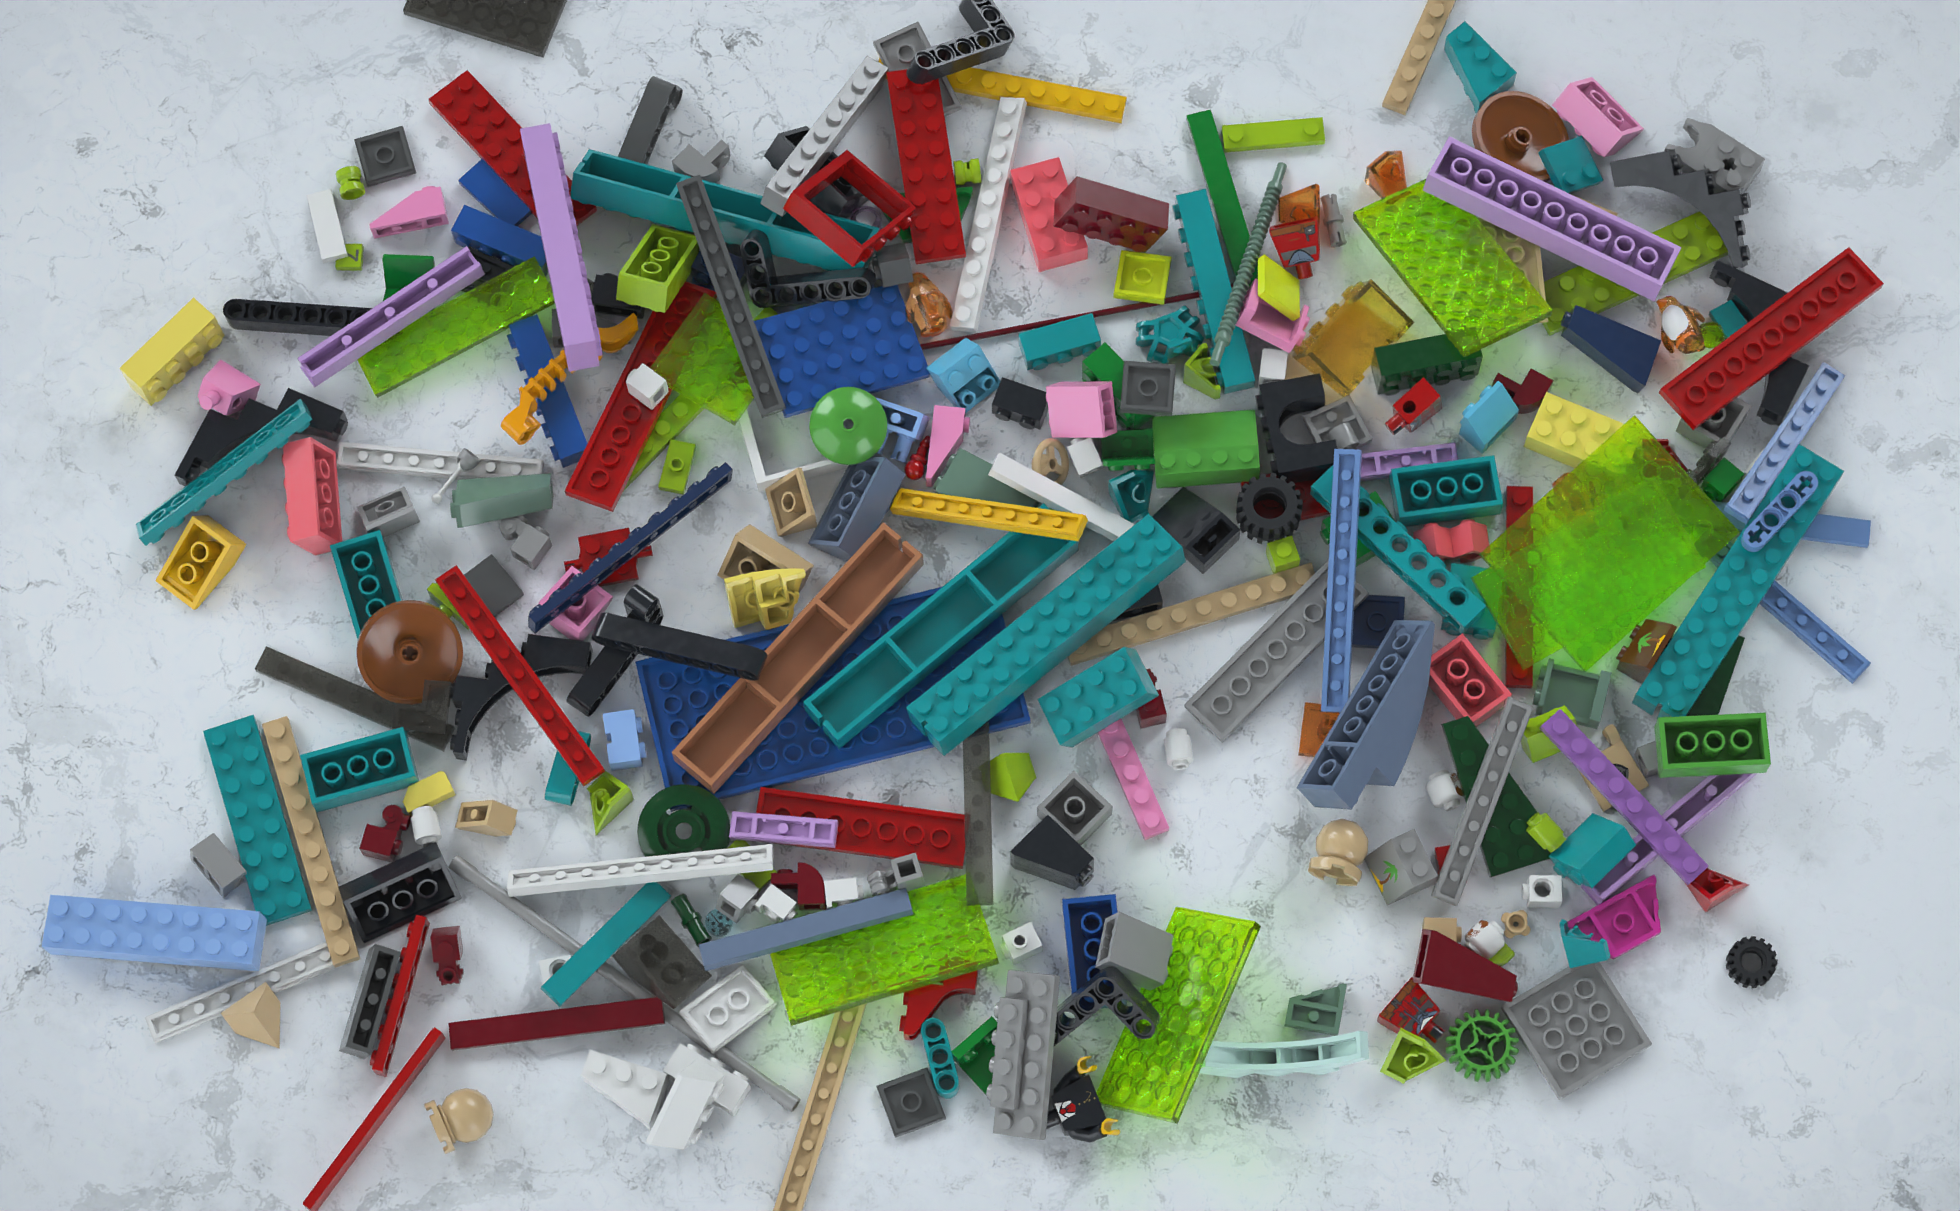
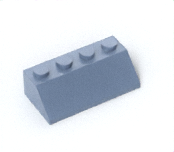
M871 457L865 462L849 465L808 544L838 559L848 561L878 529L906 474L885 457Z

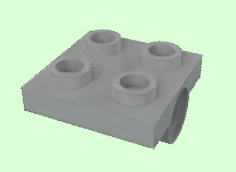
M1350 395L1303 415V421L1315 443L1335 439L1338 449H1358L1372 443L1373 439Z

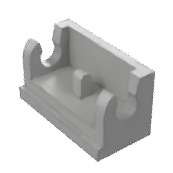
M214 833L190 849L191 861L223 898L245 881L242 877L247 874V871Z

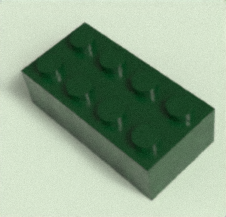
M1476 328L1375 347L1371 370L1377 394L1385 393V395L1389 396L1399 393L1400 390L1411 389L1423 377L1429 384H1435L1436 386L1448 384L1451 380L1460 379L1461 381H1467L1475 378L1479 373L1483 358Z

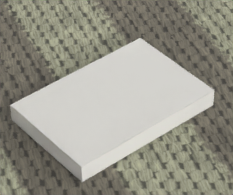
M742 964L681 1009L679 1014L714 1054L774 1009L777 1003Z

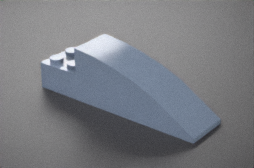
M1394 620L1297 786V789L1314 807L1352 810L1366 785L1395 786L1411 750L1423 712L1431 666L1435 628L1433 621Z

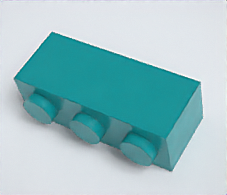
M1092 313L1018 334V342L1027 370H1042L1049 364L1056 362L1060 364L1067 363L1074 357L1081 355L1088 357L1101 346V338Z

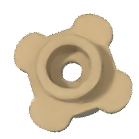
M1524 910L1512 913L1506 912L1502 915L1501 921L1505 925L1504 935L1507 938L1512 939L1515 935L1527 936L1530 933V927L1527 925V913ZM1514 922L1518 923L1517 927L1513 925Z

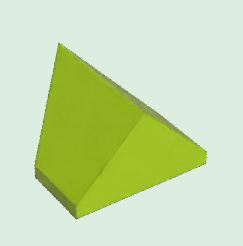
M1203 343L1184 364L1183 383L1213 399H1219L1221 388L1215 382L1214 376H1216V373L1214 372L1213 365L1210 364L1211 357L1207 355V343Z
M1002 753L978 767L985 793H991L1019 802L1036 779L1029 753Z
M607 771L587 788L590 793L595 834L597 835L634 800L631 789Z
M1400 1028L1380 1072L1404 1084L1407 1080L1447 1060L1425 1039Z

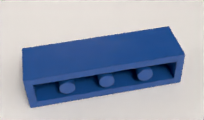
M467 205L463 206L451 229L456 244L463 248L466 246L468 248L472 247L491 257H496L511 266H518L531 276L537 277L539 275L544 278L546 277L548 268L541 236Z

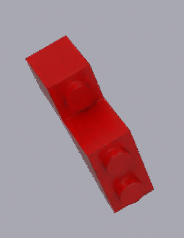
M946 959L945 967L940 966L938 982L943 983V985L910 982V989H905L903 996V1005H907L906 1016L901 1015L899 1031L904 1032V1040H915L921 1033L922 1024L927 1019L932 1018L942 1003L948 998L961 994L976 995L979 972L978 963Z

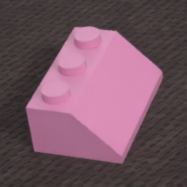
M1593 77L1570 83L1552 104L1557 110L1559 117L1568 121L1575 128L1576 134L1586 139L1592 145L1593 151L1603 157L1616 154L1644 130Z

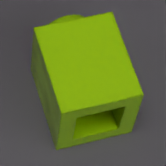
M1292 536L1267 543L1266 556L1273 574L1300 565V557Z

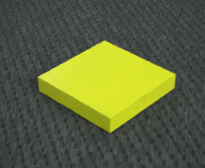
M1121 250L1113 298L1164 305L1172 256Z
M1265 254L1258 258V296L1287 318L1295 321L1300 317V280Z

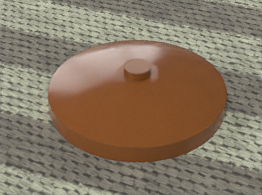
M1506 91L1490 97L1477 111L1472 124V138L1475 149L1544 182L1551 179L1538 152L1549 146L1569 140L1566 127L1556 111L1540 98L1520 91Z
M404 600L386 605L368 619L360 632L356 655L358 667L364 681L376 694L394 703L406 705L420 704L440 696L455 681L462 665L463 646L456 625L445 612L426 602Z

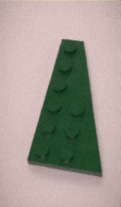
M1469 716L1441 724L1466 803L1489 746ZM1510 773L1507 775L1480 846L1489 877L1550 859L1549 855L1551 853L1547 849L1544 850L1526 831L1529 826L1527 821L1538 812Z

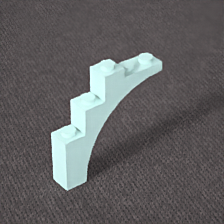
M1356 1031L1326 1038L1266 1043L1201 1040L1186 1045L1187 1072L1239 1078L1254 1073L1277 1077L1294 1072L1323 1075L1338 1071L1340 1066L1369 1059L1368 1034L1365 1031Z

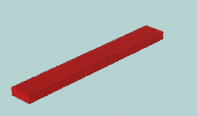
M435 1027L432 1028L303 1201V1205L309 1211H318L446 1039L441 1031Z

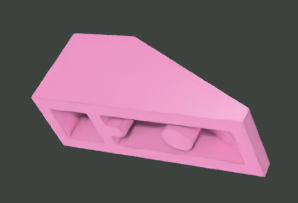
M427 186L420 191H415L370 223L374 239L449 224L441 187Z
M934 405L926 472L927 487L934 485L946 467L950 456L955 454L963 442L964 432L969 433L970 417H966L965 408Z

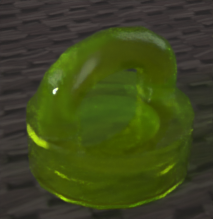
M1715 322L1700 324L1698 331L1700 344L1710 349L1724 341L1722 326Z

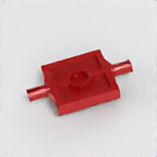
M624 528L578 537L580 546L579 559L564 561L565 571L567 572L573 566L577 570L581 569L584 573L595 559L599 557L602 559L606 556L614 544L622 543L628 539L630 529ZM651 545L644 548L598 584V586L602 587L639 580L637 572L638 558L653 556Z

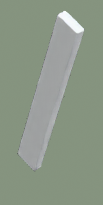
M339 442L336 465L337 469L449 479L459 467L457 458L460 452ZM474 454L480 459V462L472 470H463L456 480L543 474L544 460Z
M327 942L146 1016L145 1020L153 1041L158 1043L222 1016L221 1013L264 982L268 984L275 994L335 969Z

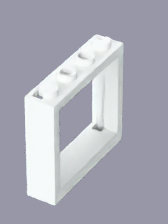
M748 385L731 390L757 488L761 492L796 468L768 476L765 475L745 403L755 401L751 387ZM828 459L800 468H802L806 480L847 469L848 465L838 464Z

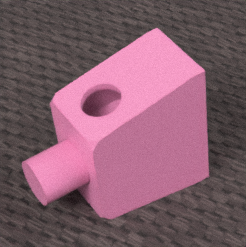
M220 360L202 380L198 393L199 403L205 410L213 408L228 416L243 410L249 398L256 401L261 384L223 360Z

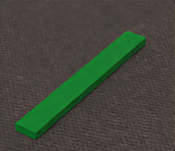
M1210 109L1186 115V120L1232 271L1236 278L1237 272L1240 269L1239 266L1242 264L1241 260L1244 258L1245 249L1248 247L1247 243L1249 242L1250 235ZM1258 261L1256 262L1255 271L1252 273L1253 277L1249 287L1255 278L1258 279Z

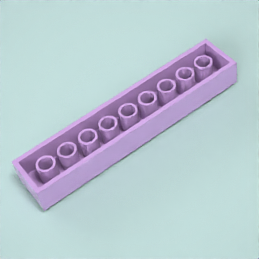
M550 123L521 128L524 155L568 370L570 372L599 366L598 356L603 355L601 340L596 324L594 306L592 305L590 287L587 281L585 263L582 257L580 239L578 238L571 196L569 195L562 153L560 152L557 132L552 133Z
M1452 137L1447 139L1427 176L1423 191L1654 302L1681 250V247Z

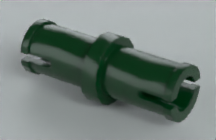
M680 894L671 901V904L682 919L681 925L684 929H688L696 946L699 947V944L710 942L712 937L701 922L702 917L700 913L695 912L687 895Z

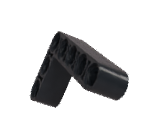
M962 0L959 5V11L974 33L917 52L906 71L909 80L916 84H924L1004 56L1015 38V33L993 0Z
M760 230L751 231L740 246L752 303L759 308L860 299L868 296L876 283L875 273L865 267L776 276L769 239ZM750 242L756 243L759 249L752 247ZM755 266H760L764 272H759ZM858 279L865 281L867 286H862ZM833 282L840 283L842 285V289L837 288L833 284ZM809 284L816 286L818 291L812 290ZM784 287L791 288L794 294L788 293ZM760 290L767 291L769 296L763 295Z
M635 584L628 591L623 602L627 617L660 625L664 615L659 599L638 584ZM604 646L573 687L566 702L586 716H591L638 654Z
M1106 967L1057 1007L1054 1046L1104 1005L1140 1039L1152 1037L1159 1024L1160 1016L1158 1011L1117 968ZM1103 980L1111 981L1114 986H1107ZM1083 996H1090L1094 1002L1086 1001ZM1121 1000H1128L1133 1006H1126ZM1064 1012L1072 1013L1075 1018L1067 1017ZM1145 1019L1149 1021L1151 1025H1143L1140 1020Z

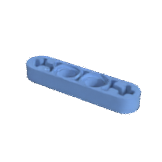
M1802 471L1797 474L1745 529L1741 543L1746 550L1750 552L1761 550L1814 494L1818 486V479L1815 474L1809 471ZM1806 480L1810 481L1809 487H1805L1799 495L1796 491L1801 483ZM1789 496L1795 500V506L1793 508H1786L1782 505L1781 499ZM1769 514L1776 516L1778 525L1773 527L1766 525L1764 517ZM1759 529L1763 531L1758 542H1749L1750 536H1754Z

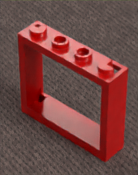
M846 150L794 189L783 209L854 267L860 261L866 262L874 250L880 251L888 239L892 241L899 234L900 229L906 230L913 222L910 217L916 210V207L851 152ZM840 176L893 220L863 244H860L809 201Z

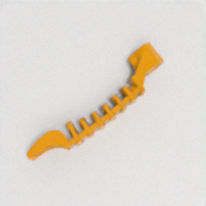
M634 313L616 326L598 328L602 351L616 353L635 336L639 327L637 316ZM561 350L559 356L555 359L549 360V364L544 369H539L538 374L534 378L528 379V384L525 387L521 386L519 388V406L506 415L501 422V428L519 445L528 442L533 437L535 431L541 427V423L533 417V413L537 411L538 404L535 399L538 397L542 402L546 399L545 386L551 392L556 389L555 377L561 383L566 379L567 374L564 370L568 369L564 350ZM603 355L598 356L599 361L602 359Z

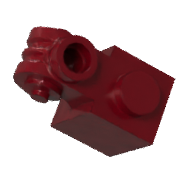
M1150 668L1146 669L1155 686L1157 677L1154 676ZM1161 689L1157 690L1159 696L1136 709L1140 729L1166 723L1167 713Z
M388 805L384 808L382 812L383 819L386 822L384 827L366 825L359 847L364 856L391 863L394 862L396 856H400L403 848L401 834L402 831L408 830L411 816L404 814L397 805Z
M460 926L433 928L430 936L433 962L439 964L436 976L439 977L442 986L452 985V983L460 984L464 975V969L460 968V964H458V960H461L463 954Z

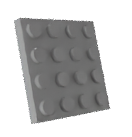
M1600 962L1574 968L1567 967L1512 999V1002H1507L1501 1006V1010L1512 1027L1515 1028V1032L1559 1100L1652 1045Z

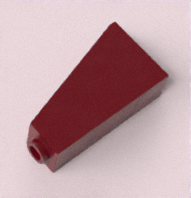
M1422 929L1412 982L1512 1002L1518 990L1517 975L1438 931Z

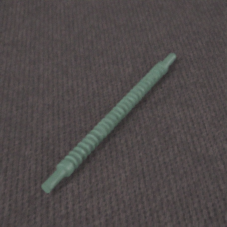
M1283 162L1277 164L1273 179L1268 182L1264 194L1265 197L1262 199L1261 208L1247 243L1248 247H1246L1243 255L1244 258L1241 260L1242 264L1239 266L1240 269L1237 272L1238 275L1235 278L1234 287H1232L1228 304L1214 339L1216 345L1210 359V364L1213 366L1220 365L1225 347L1230 344L1235 324H1237L1243 301L1247 295V290L1253 277L1252 273L1255 271L1258 256H1260V251L1263 248L1264 239L1268 233L1270 222L1280 198L1279 195L1283 189L1281 183L1287 169V165Z

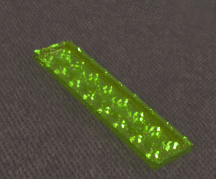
M534 256L426 313L357 359L375 396L378 398L509 328V325L531 317L554 305L552 288Z

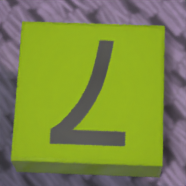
M345 244L348 257L336 260V270L362 271L363 244Z

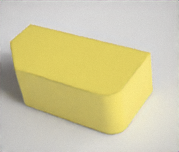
M439 771L408 786L403 804L409 816L412 817L414 809L422 806L432 807L456 794L446 773Z

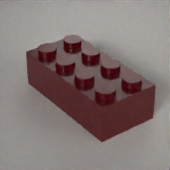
M1076 176L1055 199L1054 227L1061 228L1066 232L1085 235L1090 239L1106 241L1111 245L1130 248L1135 252L1146 253L1168 230L1169 203Z

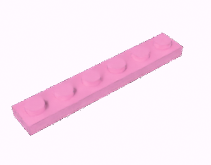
M1119 719L1099 731L1098 735L1144 840L1169 831V826L1122 719Z

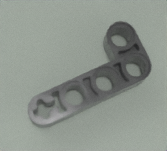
M655 76L650 78L618 157L648 164L669 110H675L681 100L682 88Z

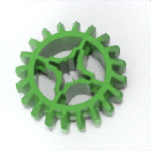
M1475 1009L1473 1012L1474 1018L1468 1012L1463 1014L1464 1021L1456 1018L1454 1023L1457 1027L1450 1026L1448 1030L1453 1036H1447L1445 1039L1446 1043L1452 1045L1446 1047L1445 1052L1447 1054H1455L1449 1058V1063L1458 1062L1459 1064L1456 1066L1455 1071L1460 1072L1464 1068L1466 1070L1464 1078L1466 1079L1469 1078L1471 1073L1475 1074V1082H1479L1481 1075H1484L1485 1082H1490V1073L1496 1079L1501 1077L1500 1070L1508 1073L1510 1068L1507 1064L1514 1065L1516 1059L1511 1055H1517L1519 1052L1518 1048L1512 1046L1518 1044L1519 1039L1509 1037L1515 1033V1028L1506 1029L1505 1027L1508 1025L1509 1020L1504 1019L1500 1023L1498 1021L1500 1013L1498 1012L1493 1018L1489 1017V1009L1485 1010L1483 1016H1480V1011ZM1477 1026L1489 1027L1493 1029L1495 1033L1485 1034L1484 1032H1482L1480 1027L1477 1028ZM1469 1029L1472 1043L1466 1049L1461 1050V1035ZM1479 1041L1488 1044L1485 1051L1482 1048L1479 1050L1476 1047ZM1502 1041L1504 1053L1495 1062L1492 1048ZM1479 1057L1487 1065H1478L1468 1059Z

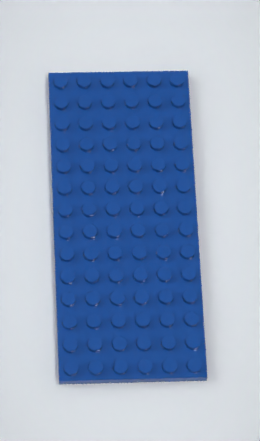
M942 587L892 599L713 795L721 800L758 791L760 787L770 788L935 747L929 741L928 736L925 737L911 722L906 707L1004 630L1006 626L1003 614L839 749L824 733L823 726L820 728L806 713L803 702ZM789 624L726 640L753 646L765 651ZM653 657L635 661L665 788L673 785L689 784L709 791L674 761L672 751L738 681L739 677ZM1024 693L966 739L1031 724ZM686 804L671 807L670 811H677L692 806Z

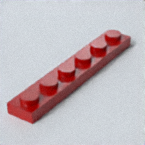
M416 915L414 922H410L407 929L409 941L407 948L403 947L399 959V962L402 963L399 973L394 975L392 988L395 990L392 999L388 998L385 1006L387 1018L385 1024L380 1025L377 1039L380 1040L377 1050H373L370 1059V1066H373L372 1070L376 1075L387 1077L430 926V922L424 916Z

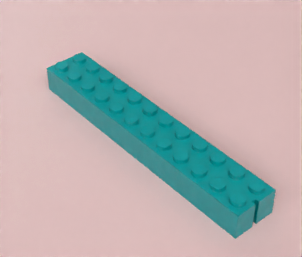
M591 149L588 150L582 162L579 163L573 172L570 195L573 200H577L582 204L603 207V209L608 211L625 213L630 217L650 220L655 224L672 226L681 231L694 232L676 185L680 181L691 178L690 176ZM702 180L724 241L728 244L741 245L751 231L760 230L769 239L772 255L793 259L801 264L815 265L827 271L867 268L871 262V257L875 255L874 250L866 262L860 261L852 267L788 212L782 217L761 205L763 196ZM826 214L860 244L865 243L879 232L878 227ZM750 242L752 247L759 249L756 243Z
M1800 444L1797 446L1638 689L1632 704L1650 715H1653L1659 704L1663 707L1658 717H1679L1689 714L1840 481L1844 470ZM1802 471H1809L1815 474L1818 479V486L1814 494L1761 550L1757 552L1746 550L1741 543L1745 529L1797 474ZM1810 481L1802 482L1796 492L1800 495L1805 487H1809ZM1786 496L1781 499L1784 507L1793 508L1795 506L1793 498ZM1769 514L1764 517L1766 525L1771 527L1778 525L1776 516ZM1759 529L1754 536H1750L1749 542H1758L1763 531Z
M1044 503L1039 507L1050 510ZM1008 532L803 702L806 713L820 728L823 726L824 733L840 749L1079 550V541Z
M1147 514L908 705L906 709L911 722L925 737L928 736L929 741L945 756L1186 562L1183 547L1152 516Z

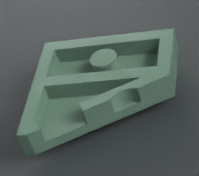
M1342 983L1330 989H1320L1308 995H1298L1289 998L1284 1026L1337 1036L1347 984Z

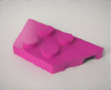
M1655 875L1646 878L1568 921L1569 930L1573 929L1576 925L1586 935L1593 933V937L1590 940L1598 942L1602 938L1607 940L1610 958L1613 960L1661 933V927L1658 917L1659 905L1656 894L1657 882Z

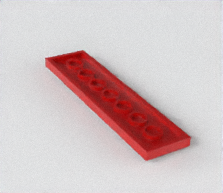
M907 69L886 72L905 198L916 207V210L910 217L911 221H913L910 225L915 263L918 265L965 258L966 251L939 78L924 84H916L907 77Z
M466 70L428 99L429 104L467 145L494 170L537 218L520 132L522 127L476 78ZM566 175L569 195H571L572 180ZM571 199L577 226L597 211L595 205L582 204L577 200Z
M760 787L756 813L834 819L839 822L835 848L793 844L783 845L886 859H895L916 852L918 861L922 864L963 869L971 815Z

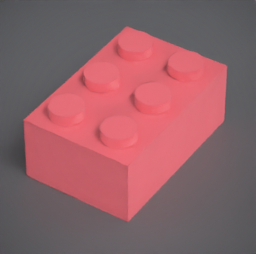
M1463 633L1431 656L1428 685L1455 719L1469 716L1477 727L1502 709L1507 697L1512 696Z

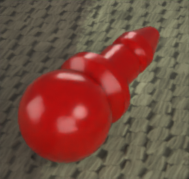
M929 435L920 442V447H918L916 454L910 456V461L904 467L906 477L911 480H918L924 475V466L927 464L925 457L930 447Z

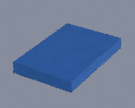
M483 159L458 180L459 184L498 219L519 226L532 214L525 203Z

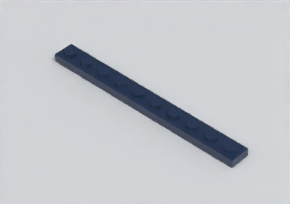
M726 462L720 467H713L707 473L705 479L701 482H694L688 488L687 493L672 499L664 511L654 513L646 525L642 528H635L624 542L614 544L606 556L602 559L600 557L595 559L590 564L589 569L583 574L578 573L573 576L569 581V585L562 590L560 588L555 590L550 595L549 600L543 605H536L529 612L528 627L536 634L728 484L732 479L733 469Z

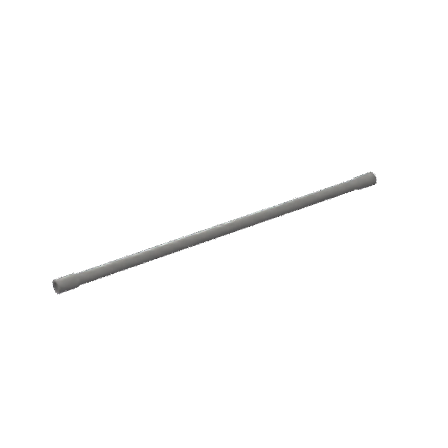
M459 855L451 861L449 869L466 881L473 883L572 955L583 946L514 896L509 897L506 890L484 876L476 867ZM607 962L596 971L635 1000L654 997ZM663 1003L666 1022L733 1070L746 1076L750 1082L769 1094L773 1100L790 1112L795 1110L801 1100L799 1097L782 1085L772 1081L725 1046L713 1054L682 1016Z

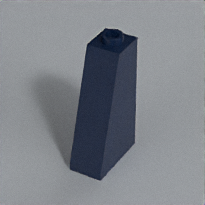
M1577 305L1570 312H1565L1560 324L1564 327L1561 336L1633 392L1639 393L1646 386L1661 340Z

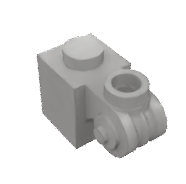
M522 515L502 519L499 523L502 536L506 540H515L517 538L510 548L513 557L535 570L552 547L548 537L549 533L539 526L534 528L527 524L528 520Z
M916 852L890 860L891 871L885 873L884 871L877 870L867 877L873 897L904 888L907 889V893L925 888Z

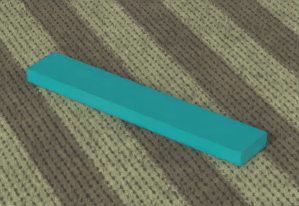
M658 882L646 883L540 989L561 1007L671 898V895Z

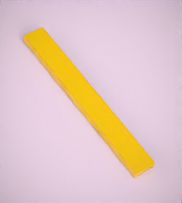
M903 488L898 490L890 507L892 514L1072 541L1080 540L1088 522L1086 515Z

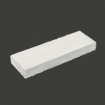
M331 189L306 195L323 264L348 257Z

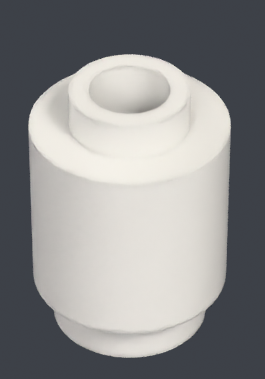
M1178 728L1167 731L1166 738L1164 739L1167 765L1172 766L1175 770L1188 768L1189 764L1193 762L1191 739L1187 735V730Z
M422 806L412 811L410 819L416 844L427 847L435 842L438 843L437 841L442 838L437 813L433 811V807Z

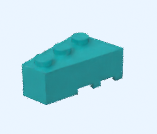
M1466 21L1446 36L1444 50L1456 75L1459 76L1464 86L1466 95L1469 96L1474 106L1475 113L1490 97L1506 92L1514 86L1517 72Z

